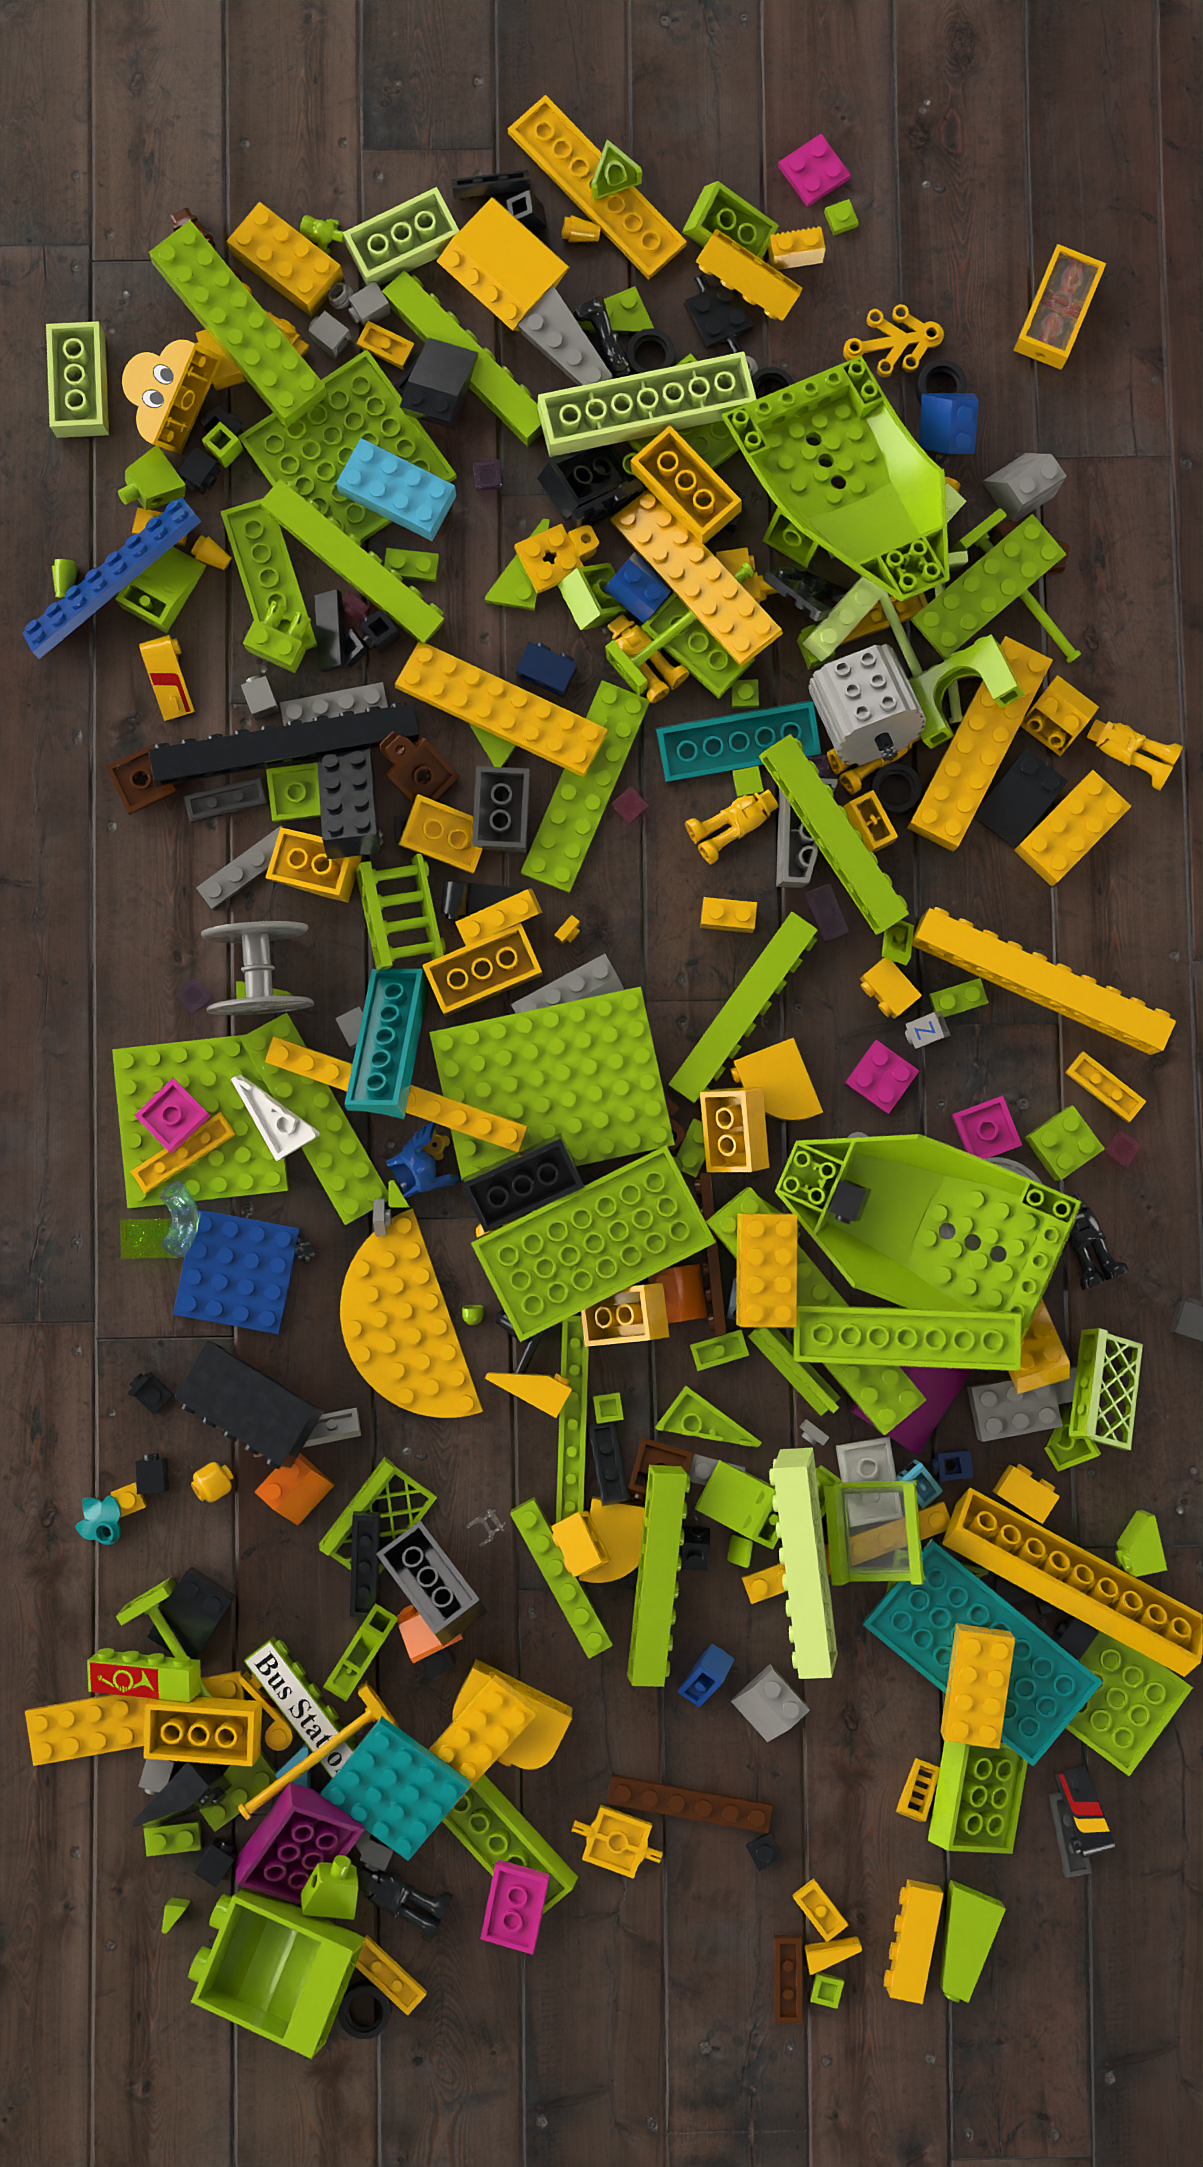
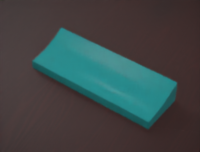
M810 700L655 728L665 782L763 765L759 755L789 734L801 742L804 748L803 753L806 757L821 754L814 703Z
M376 969L371 970L344 1104L347 1110L373 1112L404 1119L429 988V982L423 969H388L379 972Z

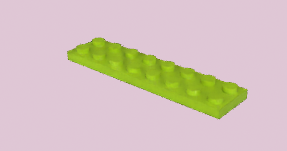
M603 680L601 681L586 719L607 728L608 734L585 777L564 768L521 870L522 875L570 894L649 707L650 701L647 698Z
M285 1013L240 1038V1041L272 1098L319 1131L320 1136L302 1146L301 1149L344 1225H347L373 1210L374 1199H385V1203L389 1201V1192L328 1084L265 1062L273 1036L306 1047L289 1015Z
M797 1305L796 1327H794V1361L1020 1371L1021 1313Z

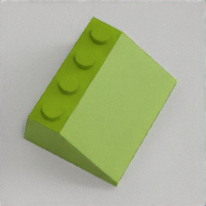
M1002 1740L1000 1742V1749L945 1741L928 1841L947 1851L1013 1854L1028 1762Z

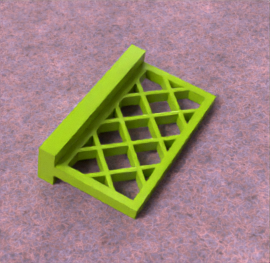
M756 1327L747 1336L820 1416L827 1410L834 1413L839 1409L836 1402L841 1397L808 1362L794 1361V1346L776 1327Z
M1101 1328L1081 1330L1069 1437L1087 1439L1122 1450H1131L1143 1344L1108 1334L1107 1330ZM1106 1341H1109L1113 1352L1108 1356L1105 1353ZM1127 1347L1133 1349L1132 1359L1129 1362L1122 1352ZM1116 1356L1122 1365L1118 1372L1115 1371L1110 1362ZM1104 1366L1110 1375V1378L1105 1383L1102 1379ZM1124 1373L1129 1378V1385L1126 1389L1120 1380ZM1113 1383L1119 1392V1395L1114 1399L1107 1389ZM1101 1393L1107 1402V1405L1102 1409L1099 1406ZM1122 1399L1126 1405V1411L1123 1415H1121L1116 1405ZM1109 1410L1112 1411L1116 1419L1111 1425H1109L1104 1416ZM1097 1420H1099L1104 1429L1100 1435H1095ZM1118 1426H1120L1123 1432L1122 1442L1117 1440L1113 1432Z
M384 1457L321 1540L319 1550L327 1556H332L351 1570V1556L343 1557L337 1550L343 1543L352 1542V1537H347L352 1532L354 1511L367 1512L369 1509V1512H373L372 1504L374 1501L387 1498L389 1512L381 1513V1518L390 1517L391 1531L380 1532V1537L392 1535L394 1541L396 1539L395 1535H402L422 1519L437 1499V1496ZM396 1474L404 1480L405 1490L389 1493L388 1483ZM408 1484H410L415 1489L408 1490ZM386 1487V1493H385V1494H380V1493L383 1491V1489ZM421 1492L428 1498L422 1507L411 1508L409 1494ZM406 1495L408 1509L392 1511L390 1497ZM418 1512L412 1519V1513ZM409 1514V1525L405 1529L394 1530L393 1516ZM379 1562L380 1574L385 1568L382 1562Z

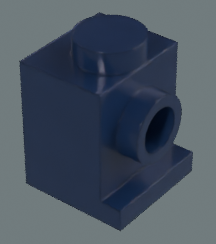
M962 1448L934 1452L935 1459H931L930 1463L932 1474L937 1475L938 1480L949 1481L974 1478L970 1450ZM949 1459L954 1461V1466L951 1469L945 1467V1462Z

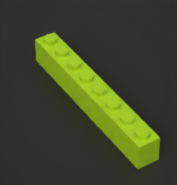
M404 270L382 290V293L389 302L390 309L425 344L429 337L479 353L468 387L527 447L543 433L537 409L538 404L531 398L530 391L523 384L519 386L513 380L512 373L505 366L500 367L495 362L496 359L489 349H482L477 344L478 341L470 330L464 331L458 325L459 320L452 312L446 313L440 307L441 302L433 293L428 294L423 289L421 281L415 275L410 276Z
M279 479L260 502L261 509L377 608L381 609L417 642L420 640L421 643L427 644L443 625V612L433 603L430 605L425 603L421 599L423 595L415 587L410 586L408 588L401 582L403 578L395 570L390 568L388 571L381 565L382 560L374 552L370 551L367 553L360 547L362 543L350 533L347 536L340 530L342 526L333 517L329 516L326 518L319 512L321 508L312 499L309 498L306 501L299 495L301 491L292 482L288 481L285 483Z
M789 734L762 752L759 758L877 935L909 914L907 904L891 887L893 884L890 877L886 873H882L878 867V860L874 853L867 850L862 843L863 837L847 820L848 814L845 809L840 805L838 806L835 802L832 789L828 784L823 783L818 776V768L803 753L804 748L801 742Z
M794 912L789 914L667 1087L693 1105L697 1100L701 1102L700 1092L709 1091L710 1089L706 1086L713 1078L717 1081L726 1069L722 1064L727 1057L733 1059L741 1046L737 1043L744 1035L748 1038L754 1030L756 1024L753 1023V1020L758 1013L764 1016L772 1004L768 999L773 992L779 994L786 985L787 981L783 979L788 971L792 973L796 971L803 961L799 958L800 954L804 949L809 952L818 940L814 936L818 929Z
M649 1465L627 1676L632 1686L664 1687L665 1677H669L670 1662L667 1660L668 1651H671L673 1647V1637L670 1634L671 1625L675 1624L676 1619L673 1600L678 1597L679 1591L676 1573L681 1570V1556L678 1554L679 1545L684 1543V1530L681 1529L682 1519H685L687 1516V1504L684 1502L685 1492H689L690 1478L681 1466Z

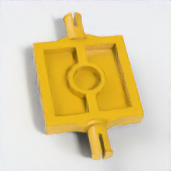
M600 1805L596 1819L590 1826L577 1820L574 1821L571 1832L586 1836L587 1844L582 1856L584 1861L634 1879L638 1865L644 1858L660 1863L663 1852L648 1847V1836L652 1828V1823L603 1805Z

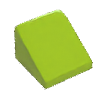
M390 1180V1208H412L407 1198H404L403 1191L397 1181Z
M731 1535L727 1560L748 1568L750 1566L753 1541L746 1536Z
M172 1897L169 1899L164 1910L163 1933L167 1934L191 1902L190 1900Z

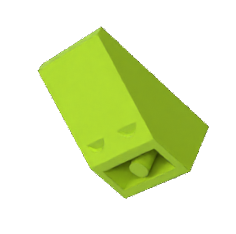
M172 546L118 593L115 600L124 610L167 633L207 566Z
M719 1460L695 1509L768 1548L774 1549L779 1539L776 1534V1522L779 1521V1513L774 1512L773 1495H776L775 1486H771V1484Z

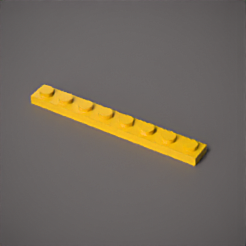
M943 1501L918 1510L921 1540L947 1531L951 1519ZM903 1516V1518L894 1519L849 1536L852 1566L907 1546L906 1517ZM828 1544L825 1545L828 1575H831ZM777 1563L741 1577L751 1604L785 1592L783 1589V1574H786L785 1564Z

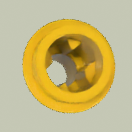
M573 215L571 217H564L562 239H567V242H598L600 236L599 225Z
M201 535L191 550V554L196 556V560L223 571L227 569L232 560V557L209 536L206 538Z

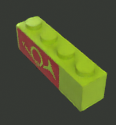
M103 1648L87 1660L88 1692L189 1703L201 1692L200 1660H193L188 1656L173 1658L164 1657V1654L161 1653L144 1655L139 1654L138 1651L115 1652L114 1649Z

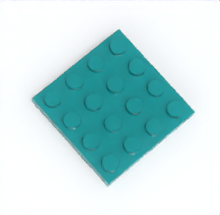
M381 1716L325 1786L320 1795L354 1820L364 1825L365 1830L409 1861L469 1789L471 1781Z

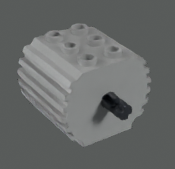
M887 644L882 646L874 645L827 663L821 669L815 671L813 674L814 678L810 679L809 693L841 762L844 761L847 765L857 763L860 766L881 757L884 761H892L898 756L897 751L907 748L908 744L912 740L917 739L921 735L920 732L924 730L923 725L926 724L925 715L896 653Z

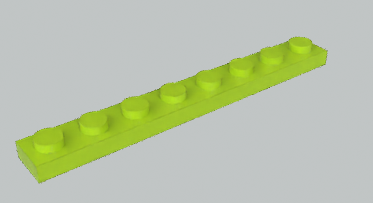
M571 1316L563 1320L561 1376L570 1380L568 1385L572 1387V1390L559 1414L556 1523L577 1512H583L589 1346L585 1347L582 1316Z

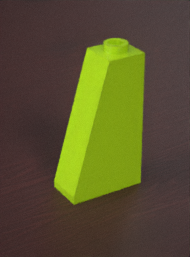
M950 1880L948 1887L939 1984L942 1991L945 1992L944 1996L955 2002H959L961 1999L969 2003L1006 1908L1000 1900L953 1880Z

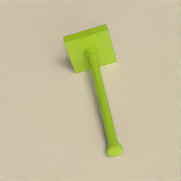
M1000 507L957 542L948 553L966 551L973 544L976 547L980 546L985 553H988L994 547L988 539L990 537L988 532L1007 516ZM1026 589L1021 593L1019 597L1067 656L1065 660L1071 663L1081 655L1079 650H1075L1029 590Z
M744 562L741 565V569L733 577L741 583L747 577L751 578L754 576L755 573L750 565ZM689 611L633 658L627 657L617 643L612 640L605 646L606 658L637 695L644 696L648 691L647 679L639 671V666L697 618Z
M171 1576L127 1603L116 1615V1618L122 1626L143 1612L145 1615L149 1614L174 1657L187 1656L158 1609L160 1606L159 1602L169 1597L177 1586ZM201 1679V1692L198 1696L213 1698Z

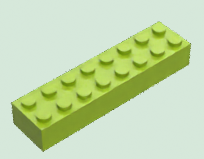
M191 220L149 251L155 268L286 428L327 397L326 386Z

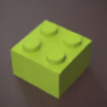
M1073 1105L1066 1107L1024 1137L1054 1181L1064 1179L1105 1149Z

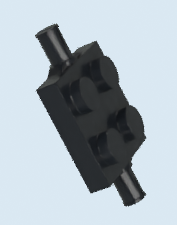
M704 274L696 276L694 281L700 293L686 299L684 306L706 350L717 345L727 344L732 354L743 352L737 338L753 330L754 324L736 289L730 290L723 284L710 287Z

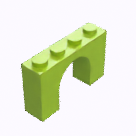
M992 634L979 638L972 646L965 650L955 652L950 659L930 667L923 675L908 680L926 718V724L923 725L924 730L920 732V736L930 749L954 736L942 711V698L946 689L957 679L965 676L982 678L993 700L1001 709L1025 695L1001 646Z

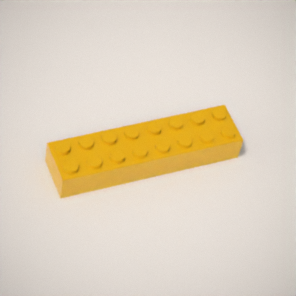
M1007 636L1004 637L1000 646L1025 695L1001 709L993 700L982 679L907 826V829L952 852L958 848L1053 661V659Z

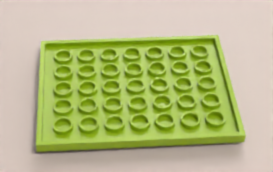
M641 986L429 1032L443 1096L528 1126L520 1151L561 1133L576 1166L654 1150L665 1145L667 1147L675 1145ZM451 1129L461 1179L518 1153Z

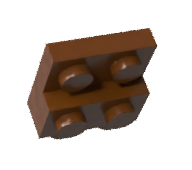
M642 1437L627 1486L628 1495H631L630 1499L634 1502L645 1504L649 1465L681 1466L688 1476L694 1453Z

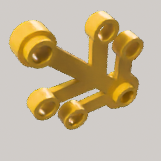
M903 304L895 306L892 318L897 323H904L915 332H903L885 320L880 310L873 309L868 313L867 324L872 328H878L890 337L863 342L857 338L849 339L844 345L843 356L847 361L863 356L867 352L892 348L886 359H882L877 366L878 375L888 377L891 375L894 364L905 348L910 344L918 343L913 353L905 356L902 363L904 371L912 373L916 371L919 360L926 350L941 344L944 332L938 323H922L910 315L908 308ZM903 311L905 316L899 317L896 312ZM876 315L879 317V321L874 322L870 317ZM933 331L935 336L929 337L926 332ZM856 345L859 347V350L852 351L850 346ZM912 360L915 366L910 367L906 362ZM887 365L890 370L883 371L881 366Z

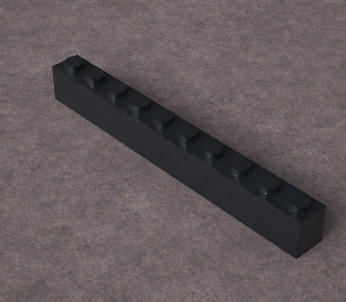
M397 702L392 704L391 708L380 709L379 706L365 709V712L354 714V711H345L340 713L339 717L328 718V716L323 715L314 717L313 721L302 723L301 720H293L287 722L286 726L281 727L265 725L260 727V730L249 732L248 729H241L233 732L234 735L223 737V734H213L207 736V740L196 741L195 738L180 741L181 744L170 746L169 743L154 745V749L148 750L156 787L317 759V755L380 748V743L392 731H396L411 742H415L419 739V731L413 704L407 705L406 702Z

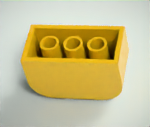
M475 1659L457 1696L453 1709V1721L496 1674L539 1708L534 1719L496 1760L506 1766L513 1764L523 1769H537L544 1766L554 1756L572 1720L573 1708Z

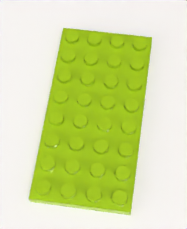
M665 1145L584 1186V1188L472 1242L471 1245L521 1342L716 1242L668 1147Z

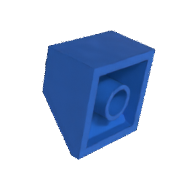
M974 393L922 394L919 446L922 449L947 454H975L979 404Z
M636 552L631 555L604 588L605 591L643 624L672 591Z

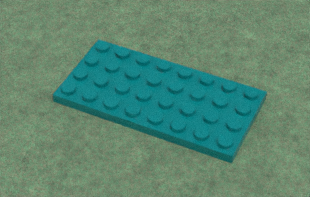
M931 1539L922 1550L923 1573L926 1578L923 1584L911 1585V1581H896L862 1624L945 1694L956 1623L1010 1631L1015 1637L1001 1740L1030 1765L1034 1766L1103 1681Z

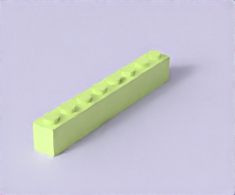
M946 483L945 496L948 523L964 505L966 500ZM862 576L830 611L828 618L823 619L802 644L822 662L885 594V591Z

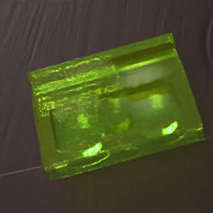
M176 1219L120 1220L121 1259L176 1258Z

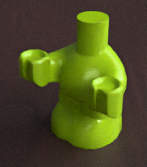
M308 215L303 217L300 225V234L309 241L318 243V248L327 255L331 253L327 246L332 240L342 243L345 240L343 231L337 229V226L340 224L338 220H317Z

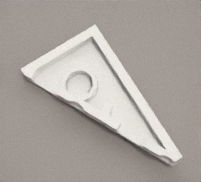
M239 1075L231 1079L276 1161L283 1159L320 1136L319 1131L244 1076Z

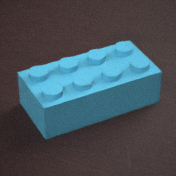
M362 438L357 443L336 482L340 495L430 541H433L456 498L455 485Z

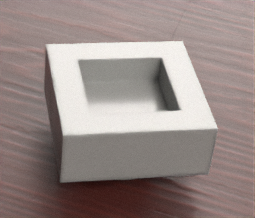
M374 1199L373 1224L375 1236H386V1225H391L392 1223L391 1209H386L385 1199Z
M807 1419L799 1427L804 1431L802 1437L814 1446L817 1442L824 1446L830 1438Z

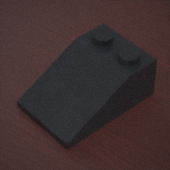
M428 337L407 381L400 408L405 415L455 430L479 353Z
M613 444L567 453L548 462L537 479L564 520L568 521L571 519V511L617 489L627 480H635V477L624 470L623 459Z
M1025 749L973 818L1015 849L1063 789L1068 780Z
M190 1567L184 1573L163 1607L161 1614L186 1655L190 1659L196 1660L237 1595L193 1567ZM153 1624L146 1637L171 1652L155 1624Z
M187 1762L131 1824L134 1827L160 1825L201 1809L216 1806L225 1799L227 1795L225 1792L232 1785L215 1764Z

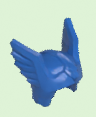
M430 1122L427 1126H423L419 1132H415L413 1138L409 1139L408 1143L403 1146L402 1152L386 1161L387 1166H390L401 1186L404 1198L419 1192H429L430 1190L445 1188L446 1186H453L457 1182H462L461 1176L447 1174L436 1177V1161L433 1156H430L422 1149L432 1141L436 1126L434 1122Z

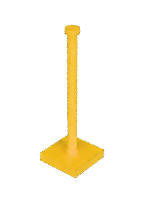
M365 1681L358 1687V1694L367 1705V1708H365L366 1712L245 1805L243 1803L240 1804L238 1809L246 1820L252 1817L251 1814L282 1791L289 1782L295 1781L371 1721L375 1723L383 1716L399 1728V1724L368 1681Z

